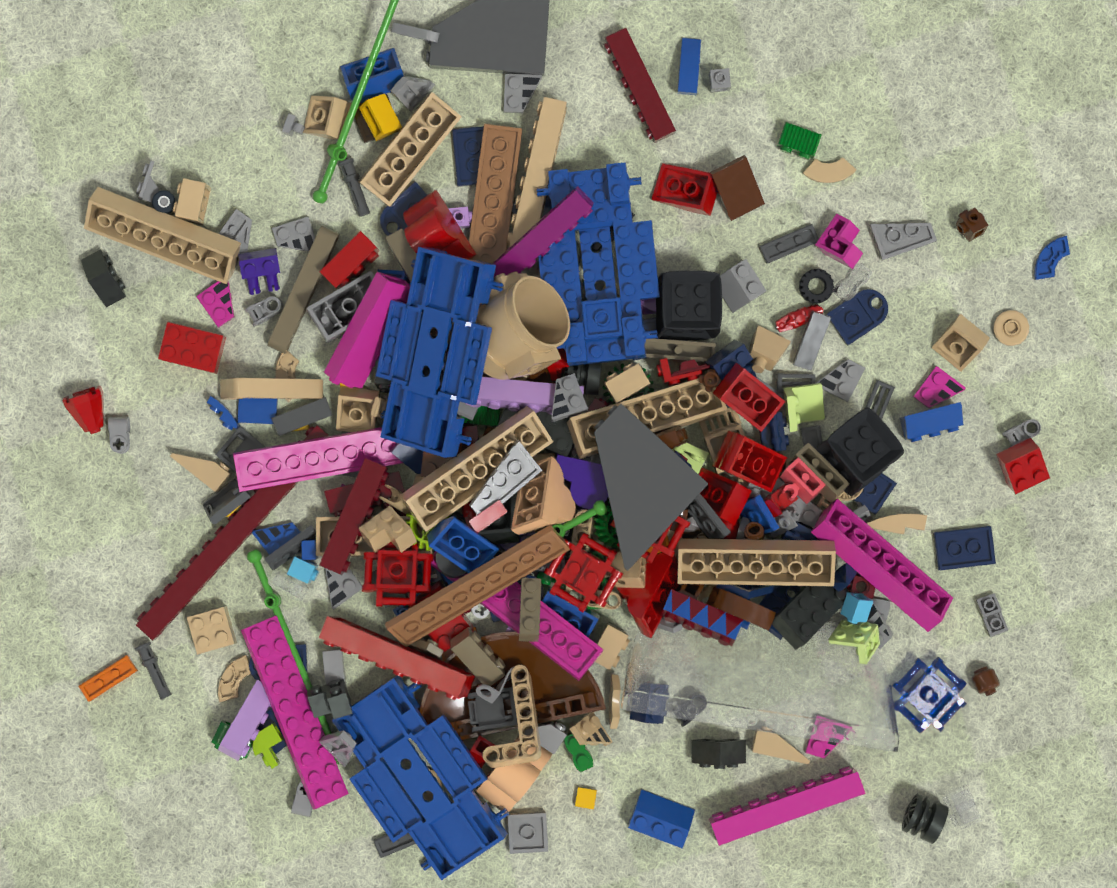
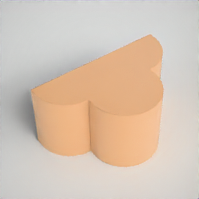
M552 456L536 462L542 471L517 491L511 530L518 535L532 531L539 532L549 525L552 526L570 521L575 516V501L570 490L564 485L563 472L559 463Z
M519 735L514 740V742L520 741ZM541 746V756L534 762L493 768L487 775L488 779L480 784L475 792L500 811L506 808L509 812L537 779L541 770L551 758L552 753ZM530 747L527 750V754H533L536 748ZM516 750L510 751V752L508 753V757H509V758L514 757V756L516 755L517 751H516Z

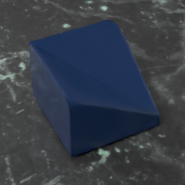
M845 563L835 571L834 586L832 587L838 592L843 590L851 583L857 571Z

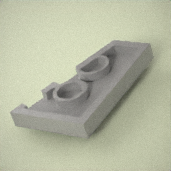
M931 223L869 224L882 261L937 241Z

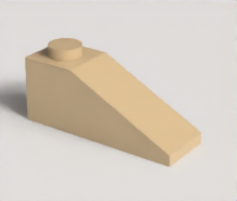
M175 453L170 455L171 458L215 492L219 491L231 476V473L228 471L230 468L223 462L217 463Z
M761 726V729L756 728L752 752L804 764L810 763L807 757L777 733L773 732V728Z

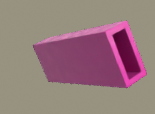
M380 272L375 274L324 370V373L330 377L329 380L336 385L342 383L349 388L357 387L362 389L381 352L390 302L395 300L407 303L411 286L408 282Z

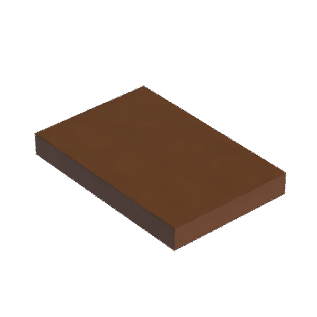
M745 155L710 172L731 221L765 204Z

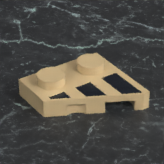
M594 712L586 714L570 728L580 745L590 744L596 746L603 744L607 746L613 742Z

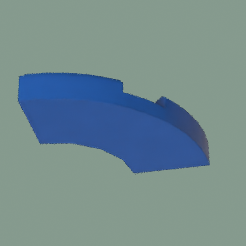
M1067 236L1057 238L1041 251L1035 264V280L1055 277L1057 263L1063 257L1070 255Z

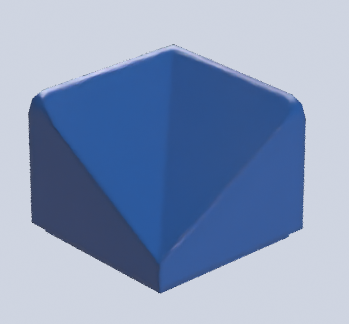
M316 540L302 541V560L318 559L319 557L316 556Z

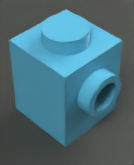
M295 556L287 575L309 584L311 581L316 580L319 574L317 570L319 565L308 560H302L300 556Z
M847 592L840 614L853 624L867 622L873 601L862 593Z

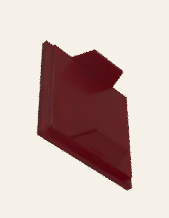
M695 359L681 362L679 371L673 372L671 376L699 370L706 371L709 369V366L707 364L699 366Z

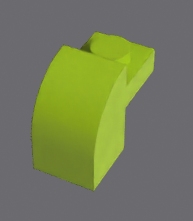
M275 722L262 729L253 741L254 755L257 756L263 753L262 759L267 767L270 766L271 769L280 764L272 746L284 739Z

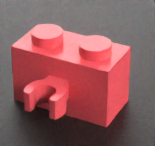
M799 457L780 476L788 484L784 487L782 493L784 494L786 491L792 492V496L789 498L790 501L794 500L798 495L808 504L826 485Z

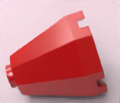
M97 386L96 389L91 387L72 394L73 398H69V396L63 398L62 401L65 408L84 432L94 434L101 431V427L104 426V397L101 386Z

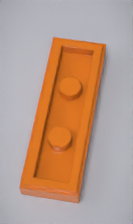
M126 655L78 687L87 701L90 702L138 670L130 657Z

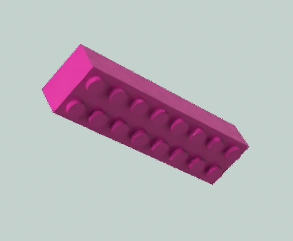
M836 499L823 511L811 531L820 541H834L836 554L927 632L943 620L953 600L949 593L840 500Z
M850 766L839 769V773L832 775L830 772L821 775V779L817 781L809 779L802 782L803 786L796 788L793 785L785 788L783 793L777 794V792L766 795V799L759 800V798L748 801L749 805L743 807L736 805L731 807L727 813L723 814V811L712 814V818L709 821L718 845L726 844L866 794L858 771L850 768Z

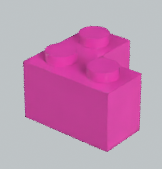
M836 213L815 246L824 255L851 269L855 267L863 255L852 243L860 230L851 220Z

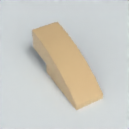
M887 515L866 523L872 529L904 534L905 527L924 531L927 515Z

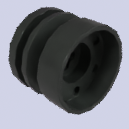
M602 362L565 367L564 377L575 373L579 386L585 385L586 394L598 395Z
M917 793L904 813L902 831L906 833L910 831L911 835L915 836L921 829L920 838L933 844L943 830L949 808L937 801L929 808L930 799L926 797L923 800V796Z

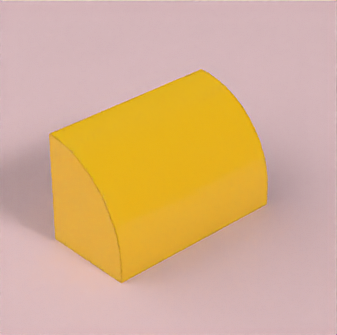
M385 93L366 100L359 107L376 141L388 137L402 128Z

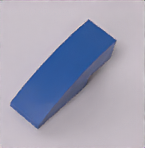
M682 38L677 94L697 95L701 39Z

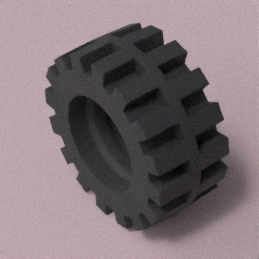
M809 270L800 279V294L809 303H822L832 295L834 281L825 270ZM814 278L821 279L824 283L823 292L813 294L808 287L810 280Z

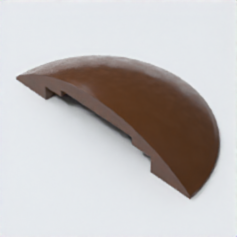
M500 632L481 637V641L491 647L495 657L503 660L505 675L511 668L517 665H523L528 669L532 679L538 724L606 709L599 686L589 670L578 681L530 642L519 641V634L517 632ZM455 653L451 654L444 661L472 673ZM519 673L517 679H523L526 673ZM476 676L469 693L476 692L477 687L482 685ZM503 678L491 685V687L496 689V686ZM512 679L505 682L503 688L513 687ZM428 688L425 690L419 710L428 725L442 715H445L461 740L518 728L511 727L472 733L471 728L479 727V725H471L468 701H475L476 698L468 699V697H462L454 700L446 697V692H435ZM522 691L519 697H526L528 695V691ZM503 700L505 716L512 715L511 700ZM524 710L522 716H528L531 710Z

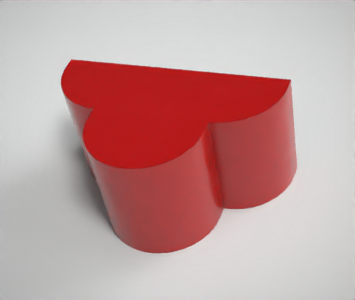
M434 190L404 212V220L408 226L404 230L405 237L416 254L418 247H430L469 260L476 256L475 251L437 190Z
M728 430L712 466L772 492L787 457L741 434Z
M660 553L655 556L652 564L647 562L645 588L617 587L638 629L646 637H653L662 619L660 615L671 589L676 591L679 586L677 575L678 561L675 555L672 558L664 553Z

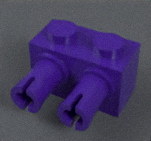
M276 248L238 255L242 279H247L250 295H254L253 288H255L256 294L261 293L259 276H266L269 292L273 291L272 285H274L275 291L280 289L277 273H280V266Z

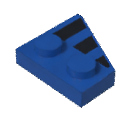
M294 523L255 530L252 534L270 555L301 531Z

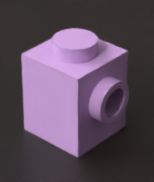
M468 206L448 208L460 228H470L473 212L469 211Z

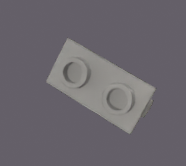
M785 510L783 514L774 517L779 528L769 532L772 539L798 526L796 521L799 519L800 513L797 510Z

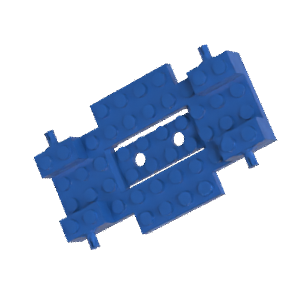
M626 162L606 164V168L575 172H569L568 169L548 171V188H537V197L549 195L552 208L577 186L594 202L591 208L593 211L586 218L581 217L577 221L578 225L572 231L567 230L563 233L564 237L557 244L553 242L549 246L550 250L543 257L541 255L538 256L540 278L549 283L558 292L569 314L570 332L568 338L557 349L564 348L569 366L646 358V339L658 338L657 330L645 331L643 328L641 300L660 298L652 220L632 221L629 190L630 186L642 185L641 177L629 178ZM610 227H613L624 337L585 341L576 231H579L586 301L616 298L617 292ZM595 242L602 245V249L598 253H594L591 250V245ZM599 280L606 283V287L602 291L595 289V283Z
M418 247L416 260L414 259L411 262L414 263L411 264L414 271L407 303L395 300L390 302L376 372L377 377L391 380L386 411L381 413L383 414L381 418L384 421L380 438L444 458L457 457L459 444L470 445V441H472L471 437L462 435L464 418L457 416L459 403L464 402L470 405H477L492 327L476 323L480 303L488 304L491 290L502 291L503 283L494 281L495 264L465 259L447 254L446 251L435 248ZM452 322H454L441 391H438L437 394V389L441 384L439 380L441 369L444 368V354L448 348V334L452 329ZM433 327L438 331L436 338H432L430 335ZM424 366H428L430 369V374L427 377L422 372Z
M397 675L353 705V714L333 719L332 722L339 731L344 730L349 733L357 743L353 752L364 769L352 776L350 781L391 841L394 843L409 833L427 859L421 863V867H424L423 870L426 871L432 866L439 878L443 880L506 837L508 833L502 826L501 820L508 816L509 812L504 808L496 814L491 810L487 802L481 803L473 789L488 779L445 715H442L429 725L418 711L420 705L413 694L422 685L413 683L408 686ZM409 738H411L412 741L414 740V742L416 743L420 751L423 753V755L425 756L433 770L436 772V774L438 775L446 789L449 791V793L453 797V803L449 800L447 793L443 791V789L437 782L436 777L432 775V773L426 766L425 761L421 759V757L415 750L414 745L410 743V741L408 740ZM402 759H409L411 761V768L404 769L401 766ZM425 791L433 793L432 801H426L423 798Z

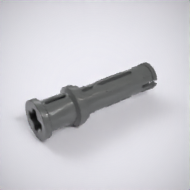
M354 158L339 162L338 167H341L344 175L343 181L348 184L358 216L362 217L370 214L361 186L358 183L360 175L355 170Z
M149 641L134 649L138 651L142 659L141 664L147 668L161 700L172 695L160 671L157 664L158 657L154 655L150 646L151 642Z

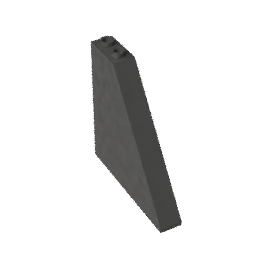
M550 0L475 1L432 27V31L440 34L437 43L428 41V44H431V49L427 51L426 63H429L432 69L544 76Z
M620 404L619 406L614 405L608 412L610 416L605 421L601 419L594 427L596 429L594 434L625 570L628 571L704 490L708 483L624 405Z

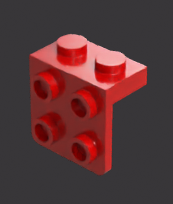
M667 358L659 360V364L656 365L658 377L662 376L663 383H668V386L678 385L680 380L687 379V382L698 379L703 374L702 370L672 377Z

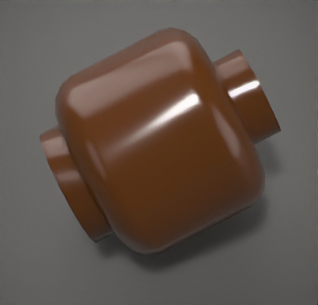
M986 666L974 671L975 675L972 676V682L979 694L985 693L986 696H990L997 692L996 688L1000 686V682L994 669Z

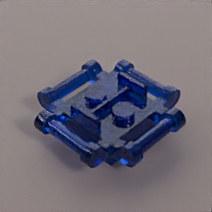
M937 657L930 667L917 658L911 669L898 682L892 685L902 695L900 699L894 702L892 708L905 716L919 733H922L930 724L941 732L944 729L943 726L954 714L967 704L958 695L967 683L963 679H959L943 663L944 661L940 657ZM922 669L924 673L905 691L903 687ZM938 669L955 684L953 688H950L935 673ZM907 702L925 717L922 721L904 706Z

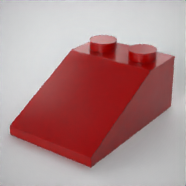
M662 163L651 200L689 212L711 216L717 196V188L710 172Z
M701 467L698 475L708 485L700 494L720 519L735 525L752 490Z

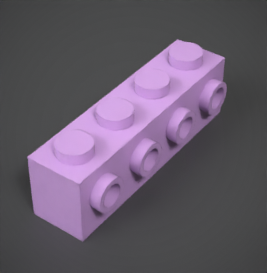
M256 681L218 748L219 751L239 761L241 756H246L250 749V746H248L250 740L254 741L260 731L257 729L259 724L264 725L269 716L266 712L271 707V704L261 681Z

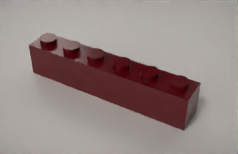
M627 28L605 37L606 43L603 44L607 54L611 53L614 58L612 64L616 72L620 71L622 75L620 80L625 89L628 88L631 93L628 97L632 105H636L639 110L637 116L640 122H645L648 128L645 132L649 140L653 139L654 143L675 134L676 129Z
M364 459L319 566L340 575L348 572L351 562H349L351 554L355 555L359 546L357 540L359 536L362 537L359 527L365 524L366 519H370L373 514L374 508H372L374 501L379 500L382 492L379 490L381 484L386 483L389 476L387 467L369 459Z

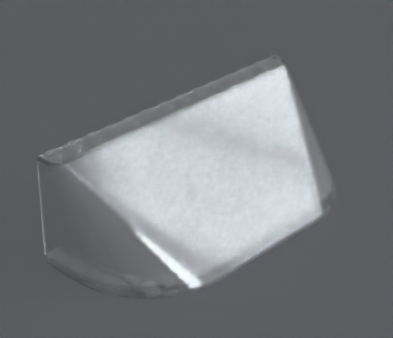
M702 599L701 602L706 604L708 599ZM830 618L805 645L797 650L784 637L779 640L769 631L751 623L747 630L742 627L740 628L733 646L722 645L718 640L703 637L700 632L682 628V630L672 633L657 627L652 638L644 636L639 631L629 649L620 698L622 710L898 752L899 746L891 678L884 658L879 650L876 649L867 664H860L859 656L856 654V647L830 644L828 639L840 623L839 620Z

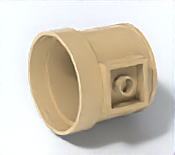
M513 272L506 276L505 273L495 276V282L503 283V287H501L503 290H491L488 304L480 303L476 320L478 324L492 327L483 372L500 380L536 374L561 359L557 347L567 340L570 332V319L565 303L558 292L541 278L528 276L527 273L518 274V272Z

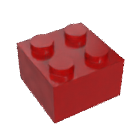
M1032 438L1026 439L996 454L1005 481L1015 495L1050 478L1041 450Z

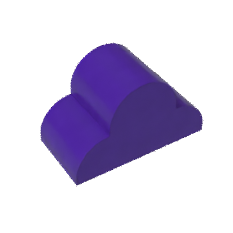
M557 455L556 461L562 469L564 480L571 483V495L578 507L589 510L593 508L594 503L598 500H603L606 503L608 492L601 464Z

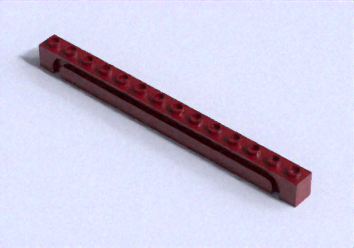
M318 425L316 427L311 426L306 431L305 435L307 437L303 441L328 437L330 435ZM298 482L254 489L255 494L241 504L242 508L239 512L234 511L227 519L229 523L225 527L223 525L220 526L214 533L216 537L212 541L208 540L202 546L203 551L200 555L195 554L190 559V566L186 570L184 568L181 569L176 575L178 579L173 584L170 582L163 589L165 593L161 598L157 596L151 602V609L140 614L137 618L139 622L136 626L152 641L156 640Z

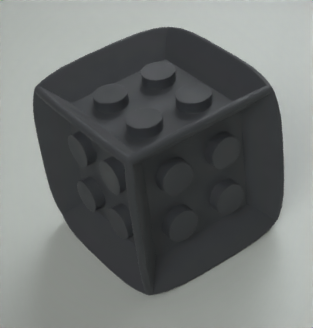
M669 271L661 273L658 277L660 298H656L658 338L668 340H706L716 338L720 334L722 322V283L720 273L711 271Z
M868 407L850 418L816 448L850 483L844 490L850 496L855 495L883 473L890 464L896 462L904 454V449L894 433Z

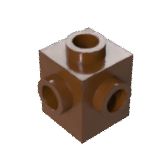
M976 208L969 211L966 209L961 212L956 223L957 230L960 234L964 235L968 242L983 235L988 227L985 217Z

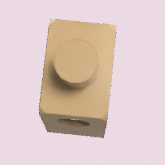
M758 325L751 338L749 353L753 358L750 362L754 363L753 371L756 373H762L764 369L772 371L791 341Z
M621 551L618 552L611 565L624 574L621 579H618L615 587L645 588L646 559L640 557L626 571ZM608 572L605 578L611 577L612 574Z

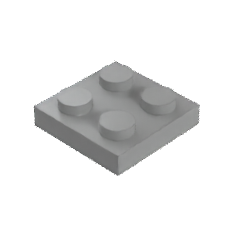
M546 812L508 815L510 854L548 852Z

